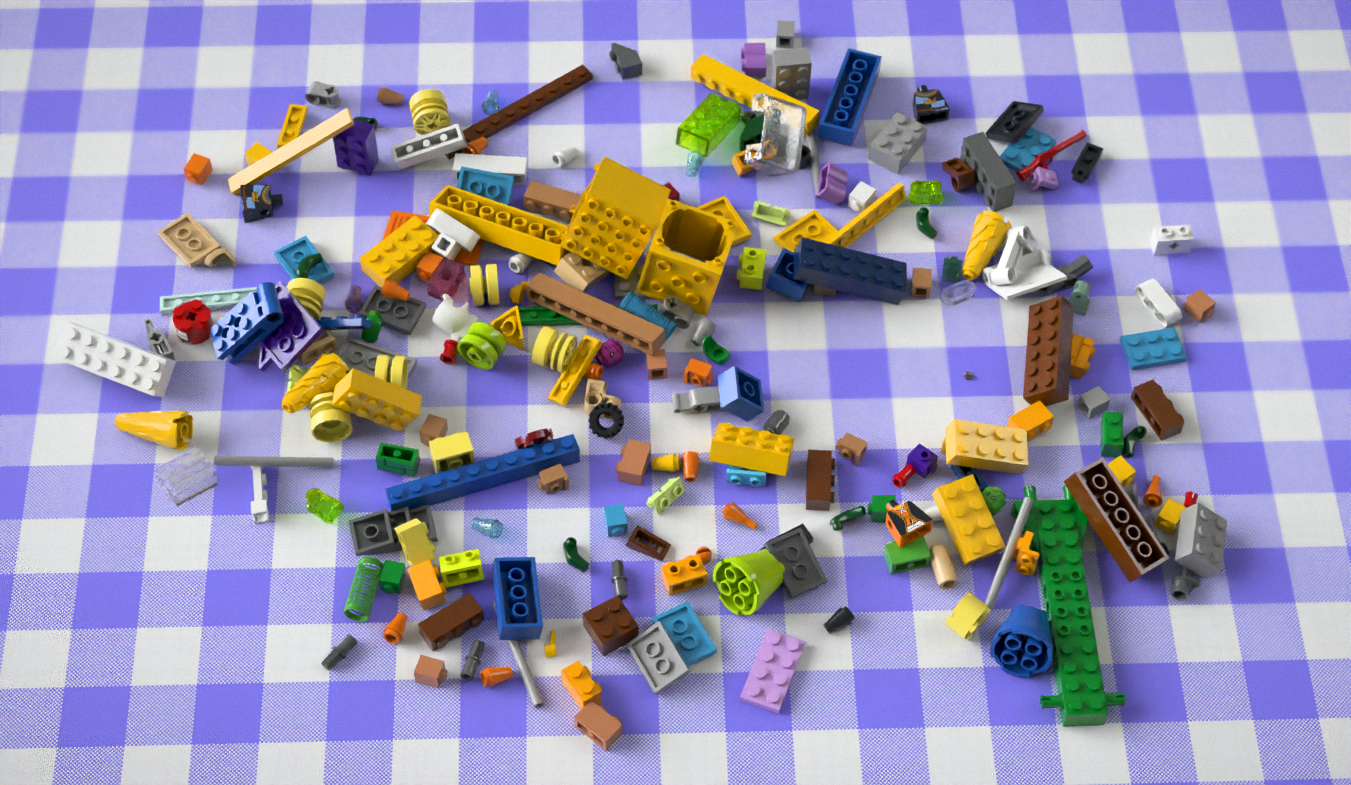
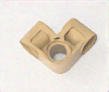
M588 379L584 401V411L587 415H590L597 405L604 402L613 403V405L619 406V409L621 408L622 400L620 398L606 395V381ZM604 413L600 416L601 418L614 420L613 416L609 413Z

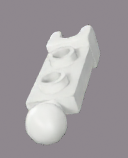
M250 466L253 470L254 501H251L253 522L265 523L269 521L267 490H264V485H267L266 473L262 474L264 466Z

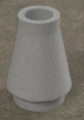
M707 318L699 321L691 342L695 346L700 347L703 339L715 332L716 325Z

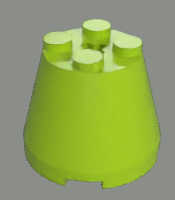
M764 549L762 551L728 557L718 562L713 571V582L717 583L720 592L718 597L729 611L738 616L741 614L751 615L759 610L782 584L785 567L767 549Z

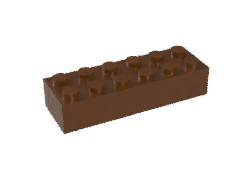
M1062 295L1029 307L1023 399L1030 405L1040 400L1046 407L1069 399L1074 307Z
M1103 457L1080 469L1063 481L1129 583L1169 559V556Z

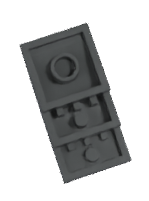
M429 504L409 510L408 506L391 512L383 509L349 520L356 556L403 550L395 528L416 518L426 524L429 531L426 534L428 540L437 542V533Z

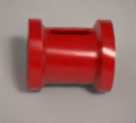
M449 339L444 342L445 348L443 353L440 354L441 362L449 365L456 363L457 341Z

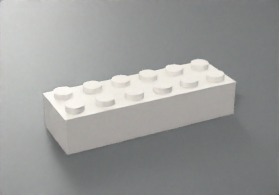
M66 322L54 358L157 397H164L176 363L175 360L72 322Z

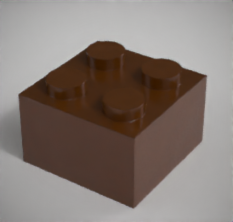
M618 595L582 613L583 626L603 656L626 645L639 635L638 624Z

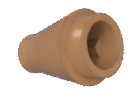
M386 87L379 88L377 102H381V104L402 105L404 95Z

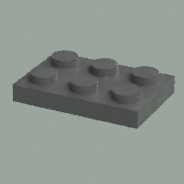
M375 285L361 308L359 315L364 316V319H366L371 310H376L381 313L382 326L411 335L426 309V303L411 297L408 298L407 302L386 298L381 294L382 287Z
M798 528L764 544L770 554L785 567L782 582L790 598L827 582L802 528Z

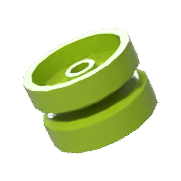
M474 322L467 330L466 335L459 341L457 349L464 360L479 369L490 370L497 362L498 357L506 349L507 343L501 333L494 327L486 323Z

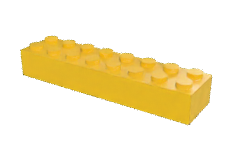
M447 185L429 203V218L435 209H439L480 235V239L536 259H541L553 265H558L561 258L571 252L560 246L562 239L559 238V235L562 231L566 232L567 225Z

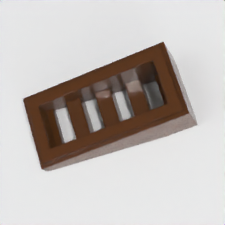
M637 525L625 546L663 561L671 544ZM644 540L648 541L647 545L643 544ZM652 543L656 544L654 549L650 548ZM659 546L663 547L661 553L657 552Z

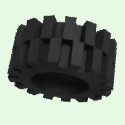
M604 402L592 410L588 423H590L589 428L593 430V434H597L599 438L604 437V439L614 437L621 431L624 425V415L622 414L623 411L618 408L619 406L613 405L610 402ZM604 413H609L614 418V423L609 428L601 426L599 422L600 416Z

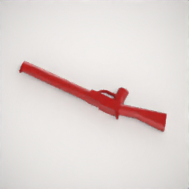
M1082 129L1080 133L1048 151L1034 155L1035 160L1030 165L1017 171L1016 175L1021 181H1025L1038 166L1048 170L1047 165L1052 162L1053 156L1087 137L1086 132Z

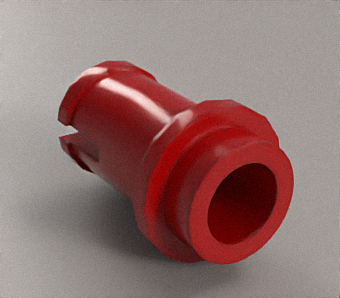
M906 464L899 473L893 476V484L898 488L905 487L907 481L916 473L914 466Z
M1187 492L1183 506L1187 508L1196 504L1198 499L1197 493H1194L1192 498L1193 492Z

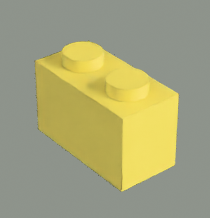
M416 518L395 528L410 566L435 559L433 552L436 549L433 542L428 540L426 534L429 531L424 522L422 523Z

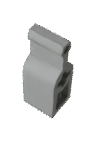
M151 319L144 320L151 352L175 360L174 353L164 333L154 330Z
M718 386L695 388L688 393L672 394L674 413L691 411L692 413L700 414L722 412L724 410L720 405Z

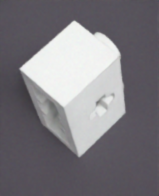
M1190 225L1154 227L1150 239L1154 255L1190 253L1194 241Z

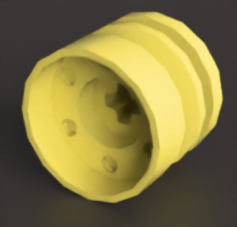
M426 89L415 93L409 101L414 130L418 134L425 135L450 126L446 97L442 92L435 89Z
M296 278L289 281L287 288L315 320H320L326 296L323 286L307 278Z
M544 326L534 344L532 352L533 364L547 367L550 364L552 370L562 373L577 348V337L572 334L568 335L566 332L559 336L557 329Z
M334 392L317 395L309 403L312 436L321 442L331 443L344 440L353 431L351 412L343 411L332 405Z

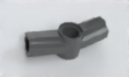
M1083 254L1069 265H1062L1057 268V270L1067 275V280L1040 288V291L1043 294H1049L1063 287L1064 289H1069L1075 285L1078 278L1093 269V265L1087 256Z

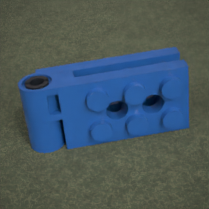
M264 282L260 284L256 289L257 292L252 291L210 328L217 359L224 360L227 357L229 363L236 364L284 322L282 308L274 283Z

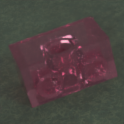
M444 257L427 283L428 296L441 301L444 300L443 294L454 297L458 286L466 278L464 265Z

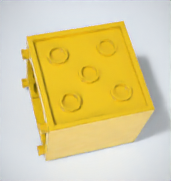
M604 156L600 164L595 163L593 170H596L587 189H584L577 207L573 205L570 210L574 214L566 232L562 231L559 235V238L562 239L560 246L627 280L658 226L671 190Z
M667 198L636 292L663 302L667 296H675L682 302L692 306L695 309V313L707 316L739 223ZM673 251H676V252L682 253V254H684V255H687V256H690V257H693V258L702 260L703 262L698 261V260H695V259H692V258H689V257H686V256H683V255L678 254V253H675V252H673Z

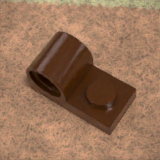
M958 157L942 162V169L951 176L952 186L956 192L975 186L974 170Z

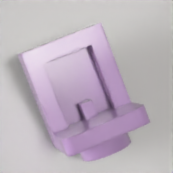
M1037 167L1028 177L1032 191H1035L1040 186L1053 190L1059 186L1057 176L1052 170Z

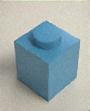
M623 503L604 506V521L608 537H619L623 534H628V523Z

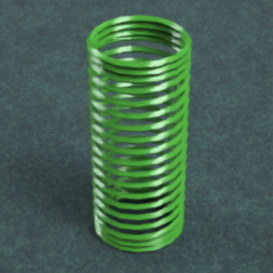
M363 557L358 562L344 609V614L351 620L364 622L370 617L384 566L378 559ZM362 563H371V564L377 565V566L380 567L381 569H379V568H377L376 566H373V565H368V564L362 565ZM348 609L358 614H366L367 616L356 615L350 612Z

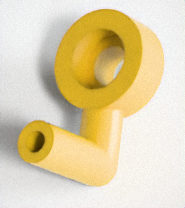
M523 281L520 285L516 284L514 288H511L509 297L513 303H522L526 285L529 282Z

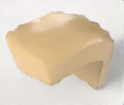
M224 248L213 251L206 257L204 262L210 268H213L221 261H227L234 267L237 266V261L228 249Z

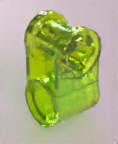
M938 180L912 182L908 194L909 202L916 205L939 204L943 202L944 195L941 193L942 183Z
M312 488L306 492L307 510L326 523H333L344 509L343 504L339 500L327 495L320 489Z

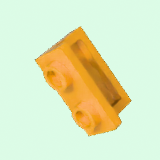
M1026 531L1024 538H1019L1014 559H1017L1014 570L1022 575L1034 576L1040 554L1030 550L1034 533Z

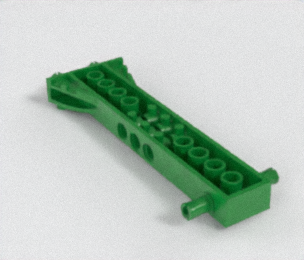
M1066 485L1062 487L1064 493L1063 500H1037L1036 487L1031 486L1030 491V486H1026L1023 489L1024 495L1033 499L1034 502L1022 533L1024 535L1026 531L1034 533L1030 550L1040 554L1037 563L1044 607L1048 614L1047 618L1050 625L1053 645L1052 660L1058 695L1050 696L1041 695V709L1059 708L1063 727L1104 725L1108 715L1107 706H1125V697H1123L1125 694L1124 692L1106 693L1104 691L1081 552L1088 519ZM1023 501L1013 502L1011 510L1013 518L1017 519Z

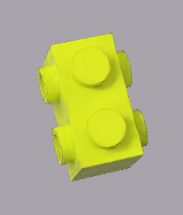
M744 247V253L739 256V265H742V267L737 270V280H740V288L762 290L766 249Z
M479 549L439 557L445 588L484 580Z

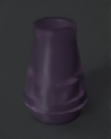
M357 285L350 288L345 301V307L351 313H357L363 307L361 287Z

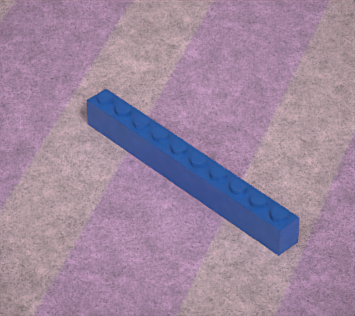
M574 434L385 488L387 503L390 512L407 506L409 510L427 504L432 506L537 475L540 471L560 463L562 467L580 462V449Z

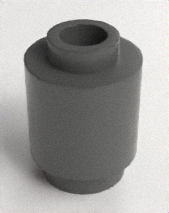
M777 410L773 412L764 424L763 429L772 434L781 435L788 426L790 417L785 411Z

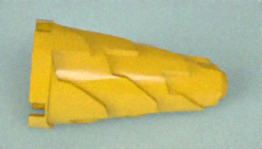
M983 211L982 215L981 212L977 215L961 271L965 279L970 281L977 279L982 269L987 267L992 256H995L1001 244H1004L1006 241L1007 230L1012 228L1009 221L1007 223L1003 221L1004 216L993 211Z
M326 352L320 356L319 360L299 382L284 395L281 404L283 410L287 413L299 412L307 407L315 396L334 392L335 385L346 375V371L349 370L345 362L334 353L328 355L329 352Z
M190 412L120 413L115 418V426L118 430L176 450L187 448L189 442H186V439L192 438L194 427L192 415H188Z

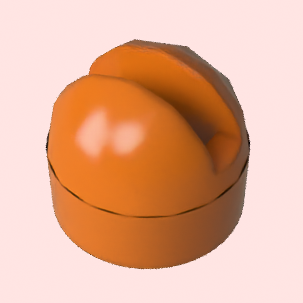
M702 546L696 551V555H700L703 564L711 561L712 552L708 547Z

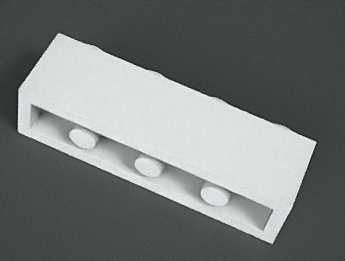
M455 124L390 146L394 162L401 170L466 148L467 144L459 124Z
M455 153L453 165L454 182H458L461 166L515 176L514 185L526 186L527 157Z

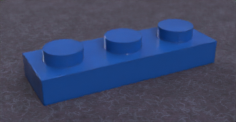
M354 315L353 319H348L346 316H337V319L321 317L320 320H316L324 330L327 328L329 330L371 329L372 321L364 319V316Z

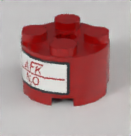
M195 299L183 303L173 310L174 327L177 337L182 342H192V345H196L210 338V328L213 326L209 308L201 300Z

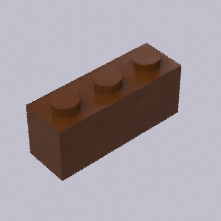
M1154 379L1135 386L1131 399L1159 439L1163 441L1180 434L1184 425V419L1181 414L1177 413L1172 401L1167 399L1162 387Z
M808 449L806 510L829 511L830 503L834 504V492H831V487H834L835 475H831V470H835V459L832 458V451Z
M468 593L418 623L419 634L432 651L437 648H443L452 639L461 637L465 631L479 626L484 621L483 609L473 596Z

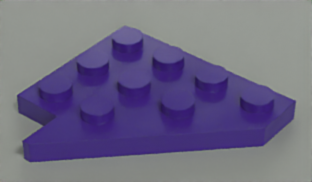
M279 281L275 286L284 322L261 341L258 368L262 371H265L274 361L281 370L286 372L325 331L286 285Z

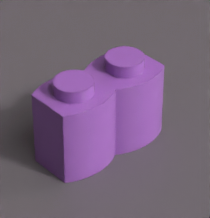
M744 43V48H741V59H744V61H741V71H745V75L749 77H766L765 43Z
M828 162L820 171L817 195L837 205L846 197L847 171Z

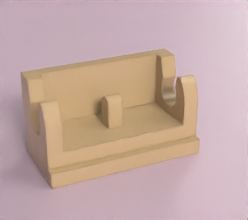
M328 328L325 329V335L316 339L299 357L303 365L317 360L326 352L330 354L338 350L336 339Z

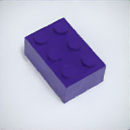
M353 119V126L333 137L337 167L371 176L379 161L374 125Z

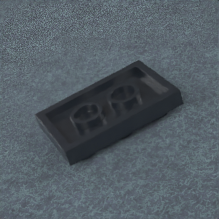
M1013 101L985 133L986 137L993 140L1017 143L1044 112L1043 105Z

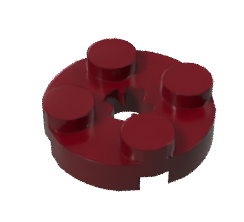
M546 428L527 433L525 439H522V436L514 441L516 448L519 450L554 440V435L551 428L549 430Z

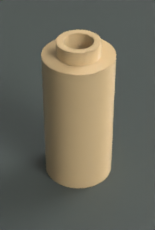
M941 544L932 545L929 549L931 555L930 562L939 588L946 590L955 587L959 581L947 547Z

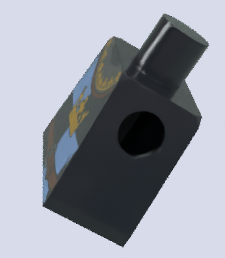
M926 85L919 86L917 88L918 92H915L913 96L915 121L921 124L947 121L950 108L938 89L928 90Z
M240 185L242 213L245 223L272 217L274 215L273 206L283 205L282 194L272 195L269 185Z

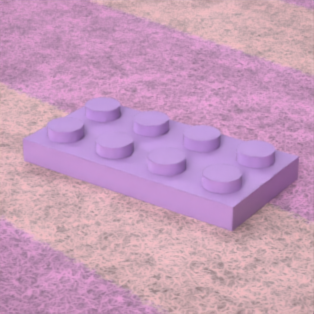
M767 628L741 693L740 701L779 714L806 641Z

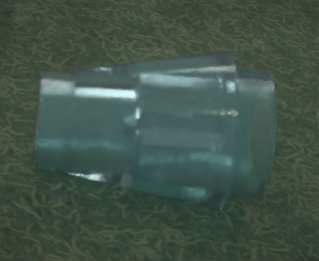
M495 90L488 92L482 104V109L487 115H492L499 111L498 92Z
M693 149L688 153L687 176L695 177L705 160L702 151Z
M475 517L472 522V528L493 539L501 535L503 524L498 519Z

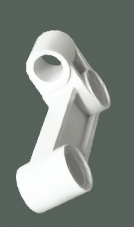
M1028 226L1012 227L1007 230L1008 240L997 269H993L991 273L994 285L1013 284L1016 280L1015 270L1020 257L1035 251L1038 241Z

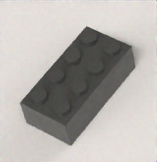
M984 132L965 137L959 159L974 170L976 190L983 196L986 206L990 207L993 212L1012 206L1017 183Z

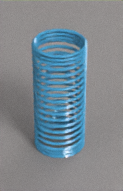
M633 291L624 298L619 306V309L629 310V313L632 312L633 315L635 314L639 318H644V320L664 328L665 341L671 336L677 326V323L671 321L668 317L665 318L663 313L657 312L655 307L649 306L647 301L641 300V297Z

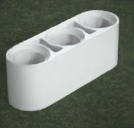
M435 209L426 223L429 228L438 234L442 232L457 241L460 247L467 252H471L480 239V235L439 209Z
M1150 279L1135 287L1137 297L1162 327H1167L1182 319L1179 307L1155 279Z

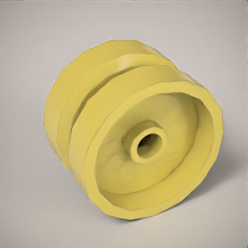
M496 264L486 265V276H482V267L480 265L470 266V293L473 296L474 307L484 305V294H488V303L490 305H500Z
M378 355L374 377L407 389V357L396 355L391 362L389 355Z

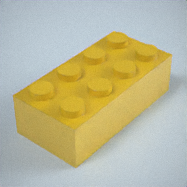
M413 216L360 257L361 269L380 287H383L386 280H393L398 284L416 270V265L427 251L436 254L431 247L439 235L417 216Z
M353 368L335 385L332 405L343 411L354 413L359 417H364L377 424H382L401 432L420 415L422 395Z
M954 419L945 428L947 464L1020 474L1029 466L1027 430L959 419Z
M719 423L712 438L709 461L786 476L792 459L795 438L785 434H772L765 430H752L750 427L733 426L730 423Z
M973 474L940 486L932 493L964 566L997 554L1006 547Z

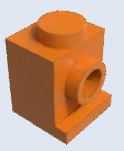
M691 358L684 371V383L687 384L689 381L694 385L707 387L714 378L712 365Z

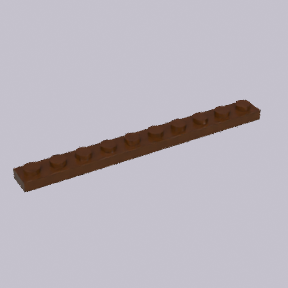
M582 64L463 130L466 143L481 137L487 139L593 80V74ZM463 149L445 154V156L450 160L455 157V153H462Z

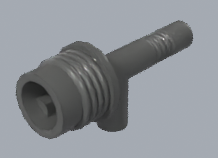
M1185 566L1182 568L1181 575L1175 577L1172 581L1171 595L1179 601L1187 599L1192 586L1198 588L1201 582L1189 576L1190 569Z

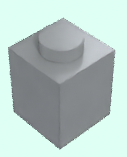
M778 20L776 47L793 48L795 21Z
M1097 386L1080 395L1078 407L1088 419H1091L1108 410L1110 397L1100 386Z

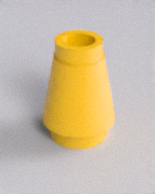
M672 453L652 458V469L676 472V470L681 469L680 455Z

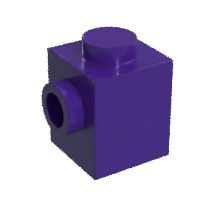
M919 443L907 456L906 464L914 466L916 474L925 479L929 474L932 475L936 471L938 456Z

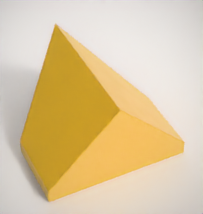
M516 305L494 319L490 326L501 333L506 343L523 351L524 336L518 306Z

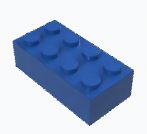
M535 557L495 558L492 576L499 640L540 639L543 622Z

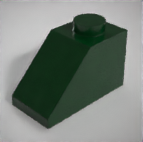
M765 115L753 117L747 121L739 140L740 152L763 143L764 134L771 129V125Z

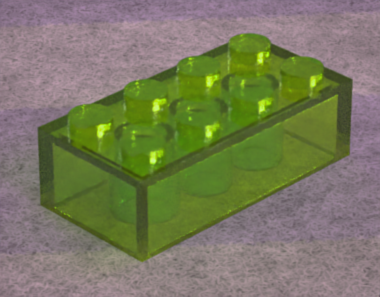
M710 93L680 124L675 144L707 158L739 123L742 105L717 94Z

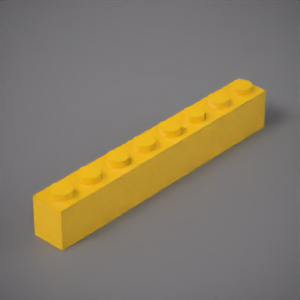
M704 54L691 66V79L695 82L701 83L740 104H744L754 111L766 115L768 118L776 116V111L773 108L781 111L780 116H777L779 122L799 133L808 136L819 123V110Z

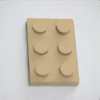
M188 212L158 231L159 237L191 269L203 262L213 251L221 249L220 244Z

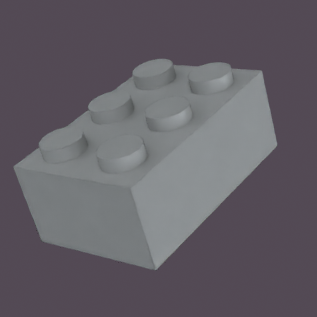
M808 47L773 51L772 88L797 100L809 99L812 62Z
M896 112L869 145L868 159L899 174L926 141L928 127Z
M1200 503L1181 510L1175 561L1203 578L1220 572L1222 570L1227 520Z

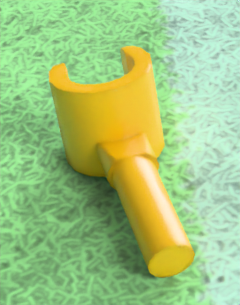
M551 630L550 644L544 645L546 657L557 655L555 630Z

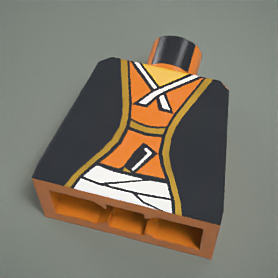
M895 500L887 503L886 526L900 548L931 532L932 518L911 501L901 505Z

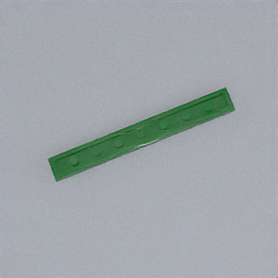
M650 304V305H652V307H655V309H657V306H658L659 304ZM518 307L521 326L583 325L546 307Z

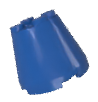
M1019 604L1010 612L994 635L990 647L991 657H994L996 662L1001 665V670L1017 677H1031V674L1041 671L1045 672L1050 667L1053 658V645L1046 611Z

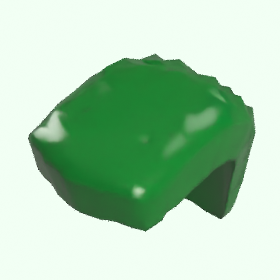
M371 310L366 320L372 321L371 329H363L361 338L366 342L372 343L378 340L382 316L380 312Z
M710 335L703 339V353L708 359L719 365L729 361L731 354L727 349L718 345Z

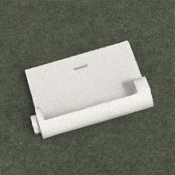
M1040 249L1020 257L1015 270L1016 280L1013 284H993L991 273L993 269H997L998 264L982 269V278L986 286L1006 300L1067 280V275L1050 265L1051 255L1045 249Z

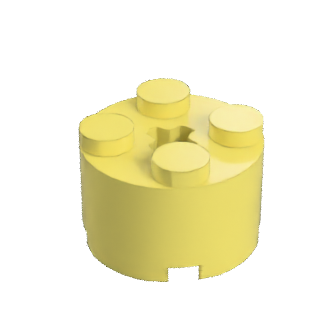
M968 592L954 608L952 617L949 615L944 624L963 639L969 641L976 632L977 627L981 626L987 619L991 609L972 593Z

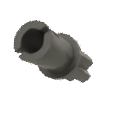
M614 560L611 563L613 573L611 582L614 584L615 596L618 595L621 600L628 598L626 590L627 577L624 573L623 561Z
M348 634L338 646L333 647V651L322 661V666L326 670H332L357 645L356 639Z
M480 640L473 642L469 655L465 657L466 662L460 674L463 679L473 680L476 668L481 664L480 657L485 647L484 642Z

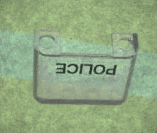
M765 93L754 94L751 111L753 113L765 111L761 143L746 145L744 162L770 177L795 173L800 166L807 116L806 108ZM758 101L763 103L760 107L757 106ZM756 149V155L753 158H751L750 154L752 150Z

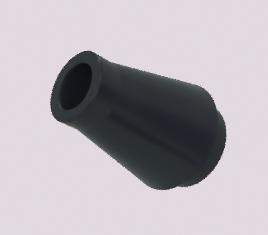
M846 606L840 607L823 625L828 633L832 634L839 629L851 625L855 618Z

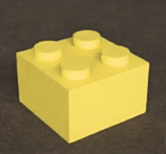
M467 431L457 432L447 437H439L429 441L431 461L435 474L475 463L474 450Z

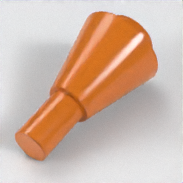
M1158 475L1153 476L1152 484L1143 497L1144 504L1149 507H1159L1162 504L1159 486L1161 478Z
M734 501L732 504L727 503L722 511L724 519L745 524L753 530L758 524L748 518Z

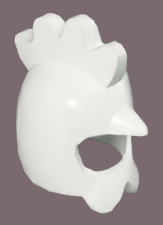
M443 294L444 300L435 311L432 321L438 328L451 334L452 340L458 342L459 338L466 335L469 327L474 322H478V317L469 314L468 302L462 307L456 308L453 306V299L448 294Z

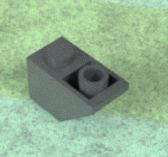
M611 43L610 59L615 62L616 73L620 74L622 80L642 75V62L637 51L617 43Z

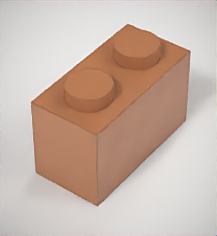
M628 439L627 445L622 447V461H618L616 466L618 481L638 486L642 485L651 456L650 443Z
M592 700L574 717V726L605 751L623 734L621 720L614 715L608 714L601 704H595Z

